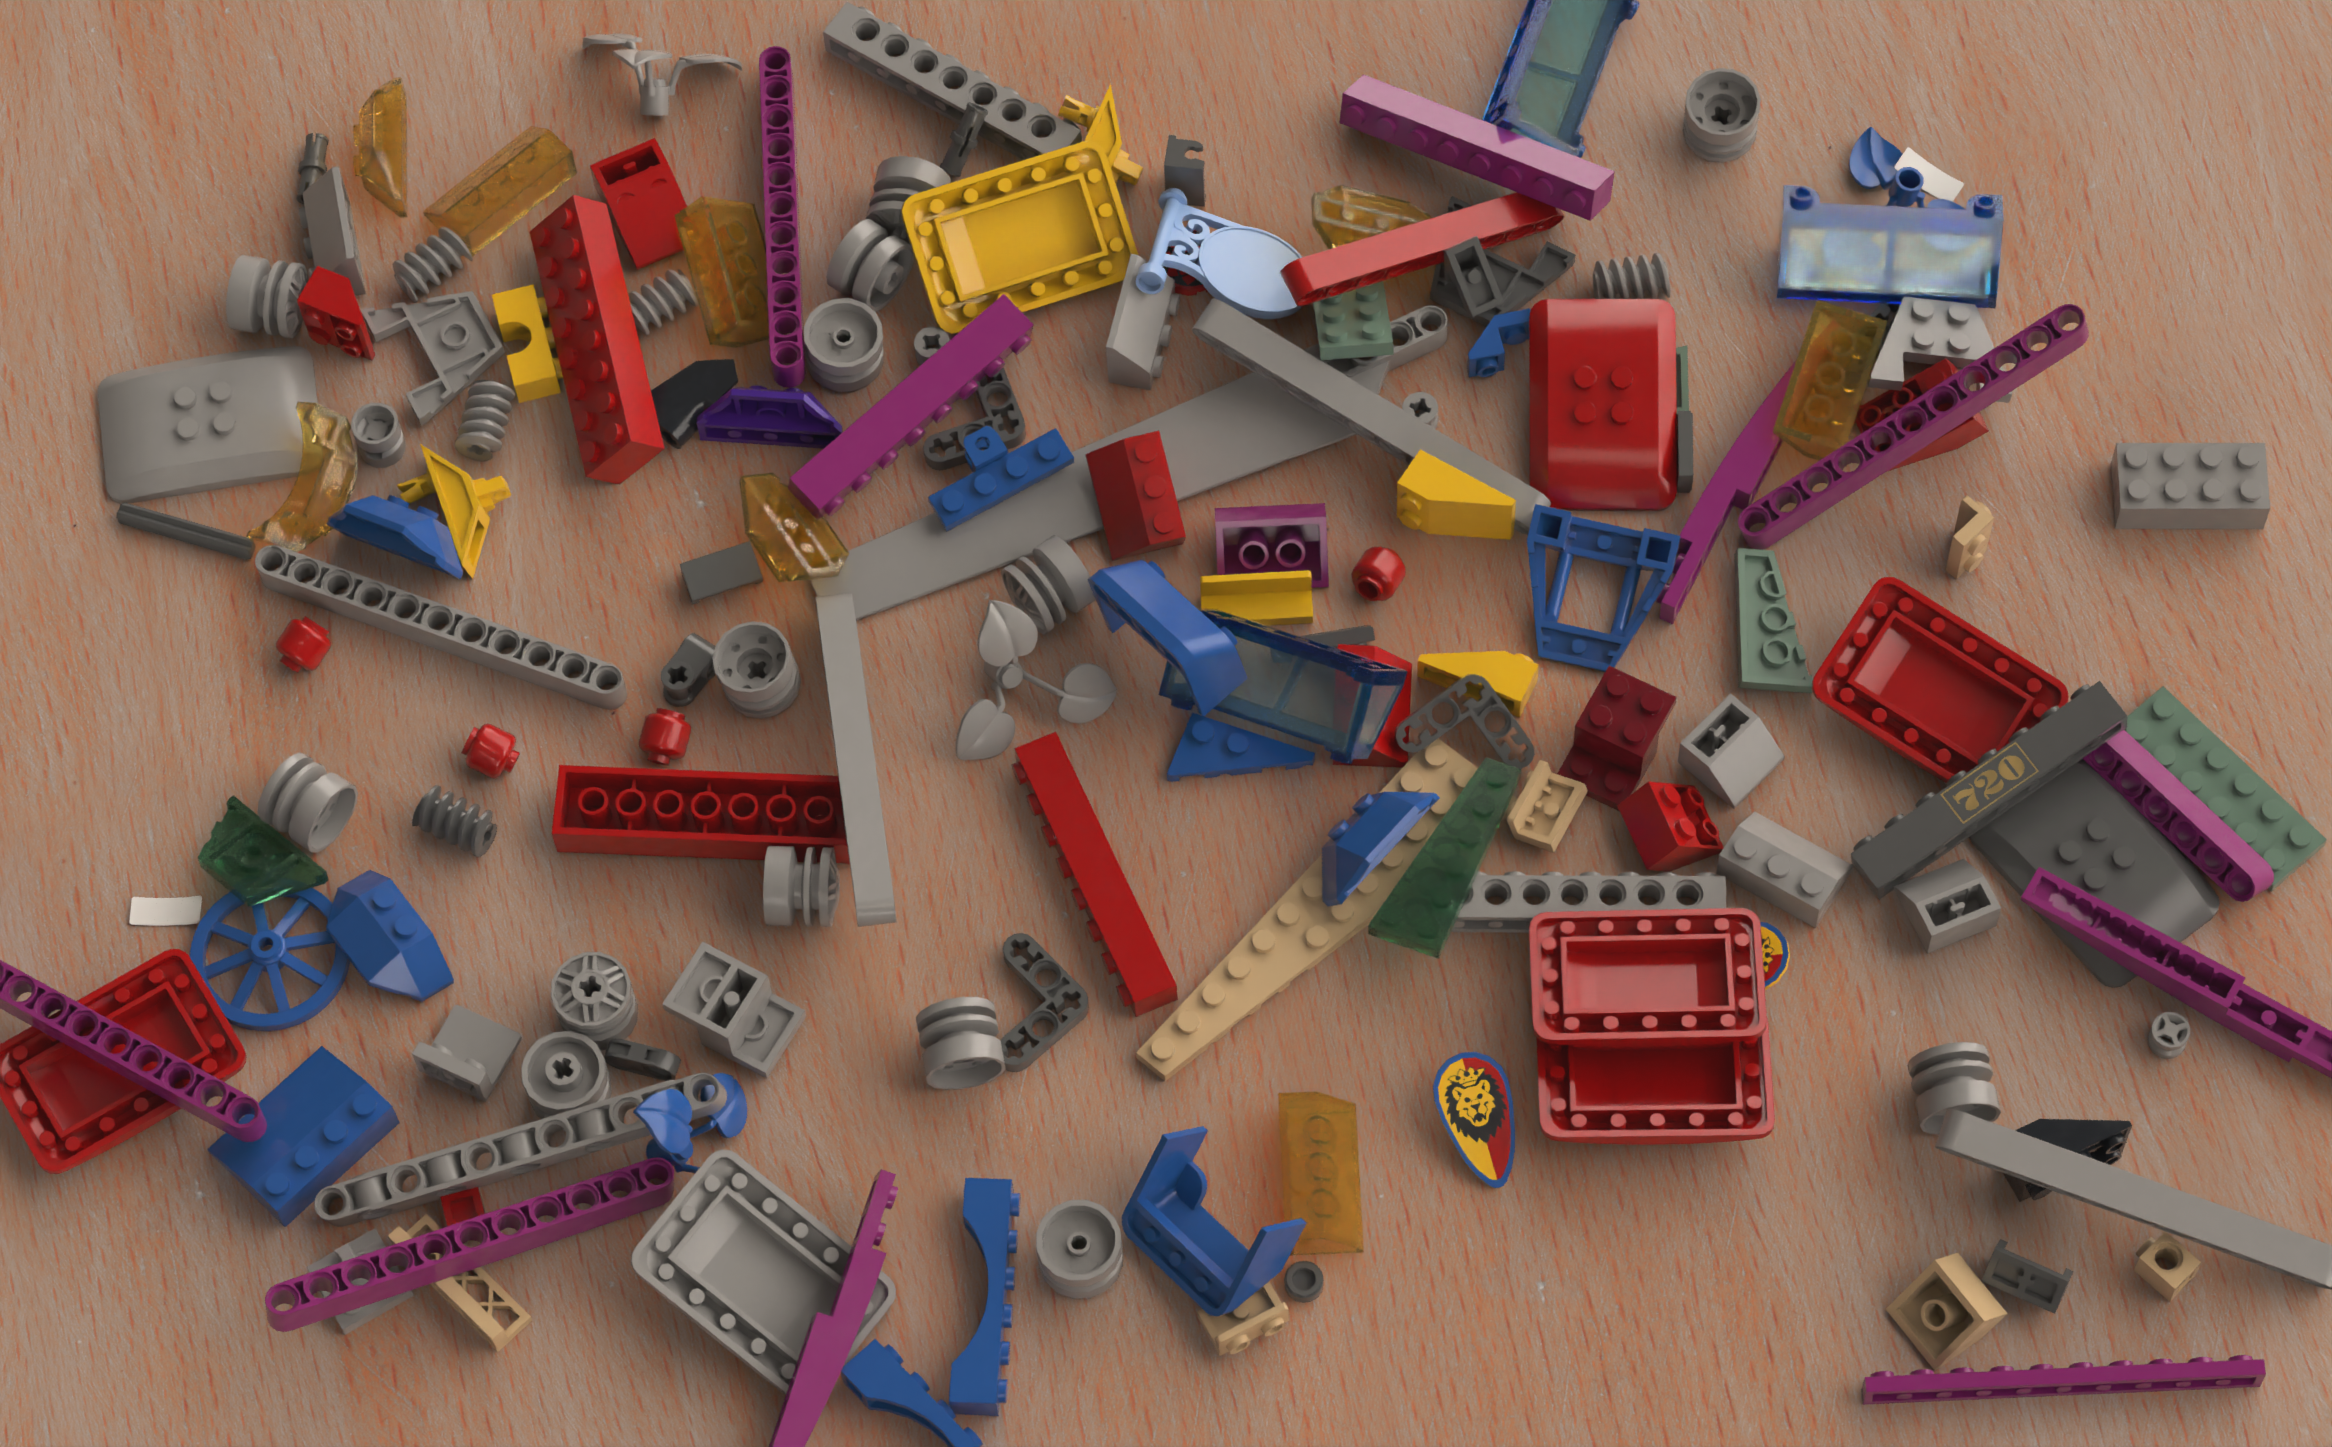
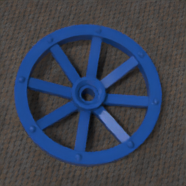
M260 880L232 890L219 899L204 915L193 936L190 958L229 1023L255 1031L282 1030L311 1019L335 998L346 979L350 960L327 931L284 938L310 905L318 910L328 921L333 903L322 893L303 883L291 880ZM276 896L297 899L273 930H269L262 898ZM251 902L258 933L252 935L221 922L232 911ZM213 933L248 947L246 950L206 966V952ZM335 943L336 948L333 966L328 976L289 953L291 950ZM272 945L270 950L262 951L264 947ZM252 962L231 1004H228L213 990L209 979ZM284 965L320 986L319 990L308 1000L291 1009L280 969ZM262 971L267 972L279 1011L277 1013L257 1014L243 1011Z

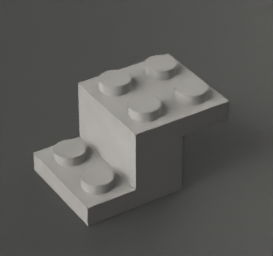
M704 942L700 944L662 1004L665 1011L697 1027L702 1045L765 1078H768L806 1018L804 1009L772 993L768 975Z

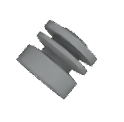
M1718 68L1704 72L1694 79L1690 85L1686 96L1683 135L1686 144L1696 155L1708 161L1724 163L1736 160L1750 150L1756 140L1761 98L1757 86L1748 76L1734 69Z
M898 156L883 160L877 169L873 186L874 195L870 199V208L867 211L866 219H871L888 230L889 236L896 235L910 244L901 214L903 203L914 194L951 183L949 175L934 163L916 157Z
M241 255L237 258L230 275L226 298V315L229 327L233 330L257 333L264 324L265 331L269 335L276 336L280 333L283 337L294 338L298 334L303 322L297 299L308 282L305 265L294 262L288 265L287 262L278 260L271 269L269 261L265 258Z
M1055 535L1033 549L1032 552L1036 565L1028 558L1022 556L1016 561V566L1010 564L1001 571L1003 583L1015 607L1027 614L1036 625L1037 631L1044 635L1054 628V622L1061 624L1066 620L1063 605L1071 612L1077 613L1096 600L1088 583V579L1091 576L1070 546Z
M751 621L738 624L723 634L715 646L712 659L715 674L732 707L746 717L759 719L776 716L790 707L798 696L801 678L788 641L780 630L768 623Z
M297 753L285 760L272 774L261 794L257 813L262 821L273 825L279 832H288L293 841L310 852L317 853L327 848L344 830L357 804L358 791L355 785L339 775L331 772L327 774L325 766L314 762L308 755Z
M768 846L765 855L763 878V908L766 926H792L796 910L802 909L806 926L812 927L814 925L816 910H819L821 927H831L840 895V873L836 864L834 847H824L822 849L820 864H817L815 847H808L804 863L798 864L794 846Z
M584 952L569 958L558 968L551 982V999L563 1031H573L586 1035L598 1045L600 1050H606L611 1039L625 1040L632 1033L638 1020V1003L626 968L615 957L602 952Z
M958 997L931 1004L919 1012L916 1016V1023L920 1033V1045L926 1049L922 1057L927 1084L934 1088L945 1090L965 1089L988 1083L1001 1076L1006 1068L1001 1040L995 1037L999 1030L995 1020L994 1003L979 997Z
M1972 1042L1947 1043L1919 1052L1909 1060L1907 1065L1908 1071L1913 1079L1911 1086L1913 1091L1920 1095L1917 1097L1915 1106L1919 1125L1924 1132L1939 1135L1947 1109L1965 1112L1990 1122L1998 1119L2001 1109L1997 1090L1992 1083H1989L1993 1076V1071L1988 1064L1990 1061L1989 1052L1984 1045Z

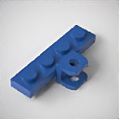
M985 426L964 438L965 458L973 473L930 495L928 501L947 532L1073 464L1074 456L1056 428L1008 453V449L998 433L992 427Z

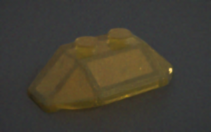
M397 77L375 89L359 110V124L353 125L355 146H359V155L353 156V167L355 176H361L365 190L402 218L407 217V95L402 78Z
M1344 185L1327 189L1322 193H1314L1311 198L1312 225L1328 249L1432 218L1427 212L1409 201Z
M774 473L741 476L739 483L745 534L777 581L790 582L838 576L849 556V552L825 517L822 516L817 520L788 490V486L780 482L781 478Z

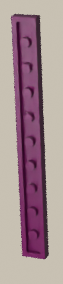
M2237 1355L2230 1357L2228 1361H2213L2210 1357H2196L2190 1359L2188 1363H2173L2171 1359L2163 1358L2152 1360L2149 1364L2133 1365L2132 1361L2120 1360L2110 1363L2109 1366L2093 1367V1364L2089 1362H2078L2071 1364L2069 1368H2053V1365L2037 1364L2031 1366L2029 1370H2014L2011 1366H1996L1987 1372H1974L1972 1368L1962 1367L1953 1369L1950 1373L1934 1374L1933 1370L1920 1369L1912 1371L1910 1375L1894 1376V1373L1891 1371H1879L1872 1373L1870 1377L1864 1378L1861 1390L1863 1405L2247 1388L2260 1387L2266 1376L2264 1359L2253 1360L2252 1356Z

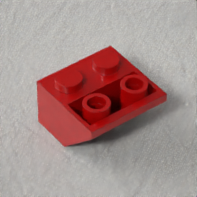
M317 266L297 299L309 337L318 344L325 346L331 344L341 348L344 353L353 358L361 356L372 361L375 357V352L349 278Z
M1648 781L1617 805L1647 870L1671 872L1717 855L1724 848L1719 838V830L1711 821L1704 806L1703 796L1696 789L1695 785Z

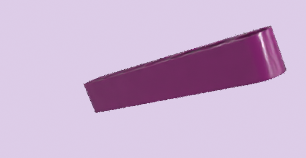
M2125 730L2082 758L2230 897L2236 901L2245 902L2267 890L2272 885L2274 873L2268 862Z

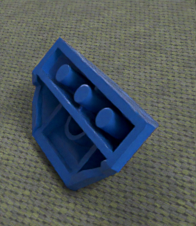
M372 495L346 504L329 517L326 525L341 534L458 579L462 577L463 570L449 528L437 521L439 514L425 507L418 506L417 510L414 511L408 508V502L398 497L389 495L388 499L385 500Z
M1382 792L1372 795L1367 793L1362 796L1352 807L1355 813L1347 821L1343 819L1328 832L1330 839L1322 847L1323 902L1327 906L1342 904L1440 797L1436 793Z
M368 870L337 888L326 930L369 986L395 994L411 996V999L422 1002L454 983V978L433 933L391 878Z

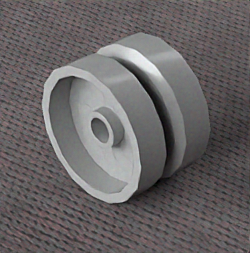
M871 219L862 220L847 233L834 252L827 271V284L845 296L852 295L854 300L865 303L875 312L880 311L890 303L906 281L914 261L912 247L896 235L889 236L888 230Z
M841 298L822 303L809 314L804 326L806 367L811 377L824 388L837 392L856 391L868 386L879 375L884 363L883 328L877 313L863 302L851 298Z
M573 1031L552 1032L538 1039L526 1052L521 1066L522 1083L529 1102L539 1118H547L611 1097V1077L605 1059L598 1045L586 1035Z
M1069 1200L1054 1206L1042 1218L1036 1232V1252L1042 1276L1052 1289L1072 1299L1092 1298L1104 1293L1117 1281L1123 1267L1122 1236L1115 1217L1105 1207L1089 1200Z

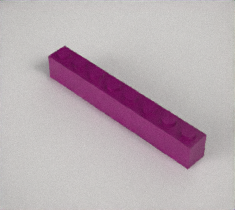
M1364 74L1342 94L1340 124L1589 221L1611 200L1615 171Z
M1003 294L789 478L788 490L817 520L824 514L832 516L844 505L845 501L843 498L852 490L858 493L872 480L870 475L879 467L883 470L888 468L898 458L899 454L897 451L906 444L910 447L916 444L926 433L924 430L926 426L933 420L938 424L945 419L952 411L950 406L959 398L963 401L968 399L978 389V381L985 375L991 378L997 374L1005 365L1003 360L1012 352L1016 355L1021 353L1032 341L1030 337L1034 324Z

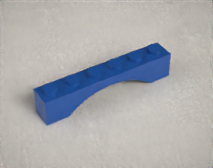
M965 1178L964 1225L977 1243L985 1260L988 1271V1296L985 1312L977 1332L966 1349L951 1365L949 1405L955 1414L999 1416V1403L1007 1402L1008 1380L1001 1379L1002 1365H1009L1010 1342L1004 1341L1005 1328H1012L1013 1304H1006L1007 1290L1014 1291L1015 1267H1009L1010 1253H1017L1018 1230H1012V1216L1019 1217L1021 1201L1020 1193H1014L1012 1179Z
M874 1339L843 1366L840 1372L843 1383L869 1410L890 1412L911 1419L929 1429L948 1447H981L983 1445L981 1439L971 1428L966 1427L963 1430L953 1420L956 1418V1414L944 1400L940 1399L936 1402L927 1393L930 1388L918 1373L913 1372L910 1375L901 1366L904 1362L903 1359L889 1344L883 1347Z

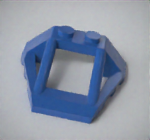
M1535 504L1527 537L1538 657L1606 672L1609 665L1615 668L1672 575L1681 536L1644 528V531H1638L1574 517L1570 511ZM1546 548L1560 553L1546 605ZM1574 556L1626 567L1610 634L1558 623ZM1641 570L1653 571L1629 620Z

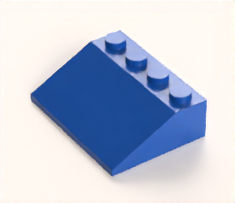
M321 1046L258 1103L267 1121V1129L260 1139L254 1142H244L225 1133L207 1150L286 1227L315 1201L316 1195L320 1190L331 1186L400 1122L393 1106L365 1079ZM246 1114L238 1123L247 1124L255 1115Z

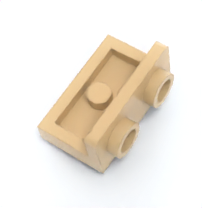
M1968 495L1960 503L1954 530L1955 535L1952 538L1946 565V571L1956 580L1965 571L1969 573L1974 571L1982 562L1983 554L1987 551L1994 517L1988 507L1982 502H1975Z
M1540 760L1534 771L1528 773L1522 793L1518 800L1510 805L1507 812V822L1514 839L1555 852L1588 792L1585 783L1552 773L1548 762Z
M1269 1281L1233 1312L1220 1316H1211L1201 1309L1197 1311V1317L1218 1355L1221 1356L1227 1352L1230 1354L1241 1352L1250 1345L1251 1340L1262 1334L1271 1336L1281 1331L1285 1327V1323L1289 1321V1309L1285 1302L1281 1303Z

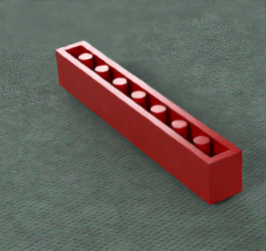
M1053 732L1014 748L1016 763L1011 764L1016 780L1019 785L1026 783L1030 792L1029 795H1026L1029 807L1034 816L1040 814L1045 825L1041 827L1044 839L1048 847L1055 846L1060 857L1056 858L1059 871L1064 879L1070 877L1075 887L1071 890L1075 905L1079 911L1085 909L1090 919L1086 922V926L1093 942L1100 941L1105 951L1101 954L1103 964L1108 974L1115 973L1120 985L1116 986V990L1123 1006L1127 1007L1130 1005L1135 1016L1138 1017L1178 1000L1177 984L1057 733Z

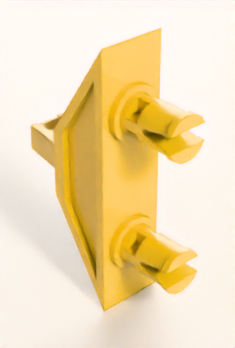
M1111 83L1101 105H1097L1096 108L1066 95L1063 103L1064 106H1061L1058 116L1087 128L1086 132L1088 134L1084 141H1094L1103 147L1116 184L1118 180H1122L1136 185L1142 174L1143 167L1128 160L1130 154L1121 150L1122 140Z
M420 444L428 466L426 469L427 473L397 484V487L402 492L400 494L401 498L410 505L412 502L432 493L438 495L461 565L473 579L490 523L488 512L495 508L494 504L511 496L510 489L502 476L489 480L484 478L473 480L468 473Z

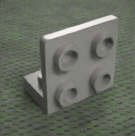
M455 1005L432 1045L429 1046L419 1041L412 1055L419 1071L486 1102L521 1042L522 1037L520 1033L462 1006Z

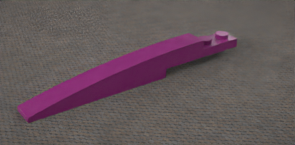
M1833 317L1776 384L1745 426L1705 488L1679 535L1681 536L1677 551L1679 556L1673 568V573L1676 575L1671 584L1666 583L1657 598V603L1661 604L1659 619L1671 624L1674 623L1733 507L1736 506L1744 510L1752 504L1837 340L1840 325L1839 319Z
M2038 867L2021 896V901L2134 974L2236 1034L2287 1062H2290L2293 1057L2332 1078L2331 1030L2243 984L2244 976L2045 869Z
M881 1169L874 1177L829 1316L817 1312L811 1318L769 1447H805L835 1386L867 1310L886 1256L885 1252L873 1249L872 1246H879L883 1238L886 1224L882 1223L881 1219L885 1208L891 1210L894 1204L898 1187L892 1185L896 1174Z

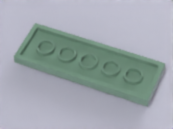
M2164 686L2127 716V728L2124 730L2268 862L2274 873V881L2268 888L2271 892L2325 846L2327 839Z

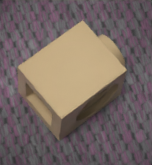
M2164 1232L2157 1240L2149 1237L2137 1250L2136 1255L2139 1259L2134 1271L2170 1302L2196 1276L2201 1262L2171 1235ZM2158 1258L2168 1259L2174 1268L2170 1270L2162 1269L2156 1264L2155 1260Z

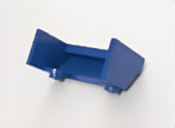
M1137 560L1099 569L1088 579V583L1108 629L1114 633L1127 623L1184 676L1197 710L1203 717L1248 679L1235 648V645L1238 644L1236 637L1225 626L1219 629L1166 581L1164 572L1155 562L1150 561L1146 563L1144 560Z
M1204 1126L1162 1135L1123 1212L1122 1227L1127 1237L1206 1313L1211 1316H1220L1233 1312L1281 1272L1306 1222L1299 1218L1261 1227L1249 1250L1201 1206L1207 1192V1180L1203 1171L1193 1162L1208 1132Z

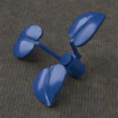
M1869 127L1859 137L1852 149L1849 158V172L1854 181L1863 188L1873 189L1881 185L1882 189H1889L1888 195L1890 199L1866 235H1864L1859 227L1849 223H1840L1831 227L1826 232L1822 241L1823 261L1829 270L1842 276L1857 277L1870 273L1877 267L1882 257L1881 248L1871 239L1893 206L1905 208L1911 206L1914 202H1917L1919 217L1925 220L1921 227L1922 237L1931 247L1945 253L1961 251L1982 240L1986 236L1987 231L1966 209L1946 199L1930 201L1925 211L1923 202L1925 194L1920 192L1924 184L1922 174L1912 167H1903L1897 171L1895 165L1902 156V152L1882 138L1874 128Z
M725 1073L713 1074L727 1092L725 1106L720 1111L708 1115L710 1118L709 1122L693 1130L689 1125L692 1118V1108L687 1098L680 1091L675 1089L662 1090L650 1095L641 1102L633 1113L642 1120L653 1137L646 1147L647 1159L663 1158L674 1166L677 1173L685 1171L695 1174L700 1167L686 1164L693 1154L691 1138L711 1130L715 1125L722 1137L731 1138L738 1135L745 1126L747 1102L738 1081L732 1075ZM713 1085L702 1087L700 1091L701 1102L708 1101L713 1097L715 1092Z

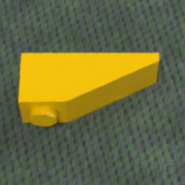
M1506 651L1420 654L1417 664V677L1448 688L1467 674H1477L1488 681L1509 712L1520 718L1538 681L1539 664L1534 663L1531 658L1524 654H1511ZM1470 681L1465 684L1467 691L1463 695L1479 700L1481 698L1479 690L1483 688L1481 683L1474 685Z

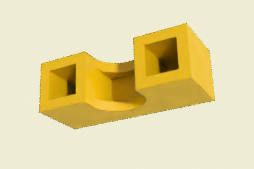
M534 284L492 294L503 341L508 342L522 339L530 342L523 351L506 355L519 403L561 393L558 379H562L563 376L558 357L552 358L550 350L556 348L551 326L545 328L543 318L549 317L544 296L537 298Z

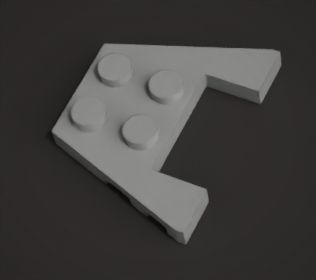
M473 291L427 298V302L406 305L405 302L392 304V308L375 310L374 307L361 310L363 319L376 342L411 327L436 372L438 379L406 393L407 400L421 426L432 419L505 353L503 345Z
M1904 296L1870 375L1868 387L1901 391L1904 382L1903 361L1936 364L1947 358L1956 367L1964 368L1994 349L1977 306L1975 304ZM1976 383V391L1980 390L1984 384ZM2012 391L1996 402L2009 403Z

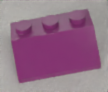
M1325 503L1215 508L1217 575L1309 570L1311 571L1312 588L1329 587Z

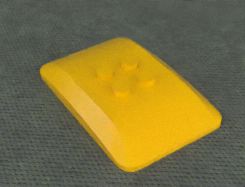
M1094 141L1076 143L914 194L905 200L901 209L903 223L935 322L939 328L950 334L959 333L1003 294L1023 313L1123 281L1131 254L1138 255L1106 152L1100 144Z

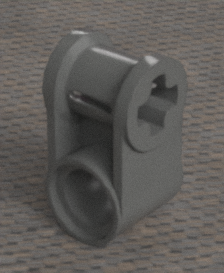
M691 633L685 638L678 651L661 671L664 697L670 705L675 707H684L692 703L707 682L716 675L712 659L715 645L695 633Z

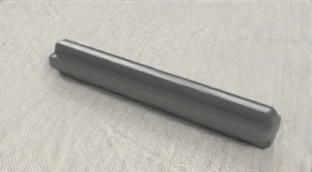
M122 503L117 512L116 518L120 524L242 559H251L255 551L256 544L252 538L129 503Z

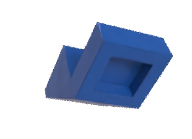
M1530 308L1494 315L1468 353V377H1489L1498 371L1504 370L1505 351L1503 344L1517 345L1529 339Z

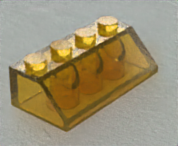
M530 126L427 207L423 214L438 229L447 227L456 233L465 243L473 257L577 174L572 150L549 129Z
M701 196L677 213L675 220L710 345L737 348L768 340L766 243L755 204Z
M1820 300L1816 301L1773 428V433L1804 456L1819 461L1850 441L1868 387V381L1884 339L1887 321Z
M1317 1091L1278 1093L1284 1222L1299 1218L1306 1222L1290 1256L1363 1253L1356 1104Z

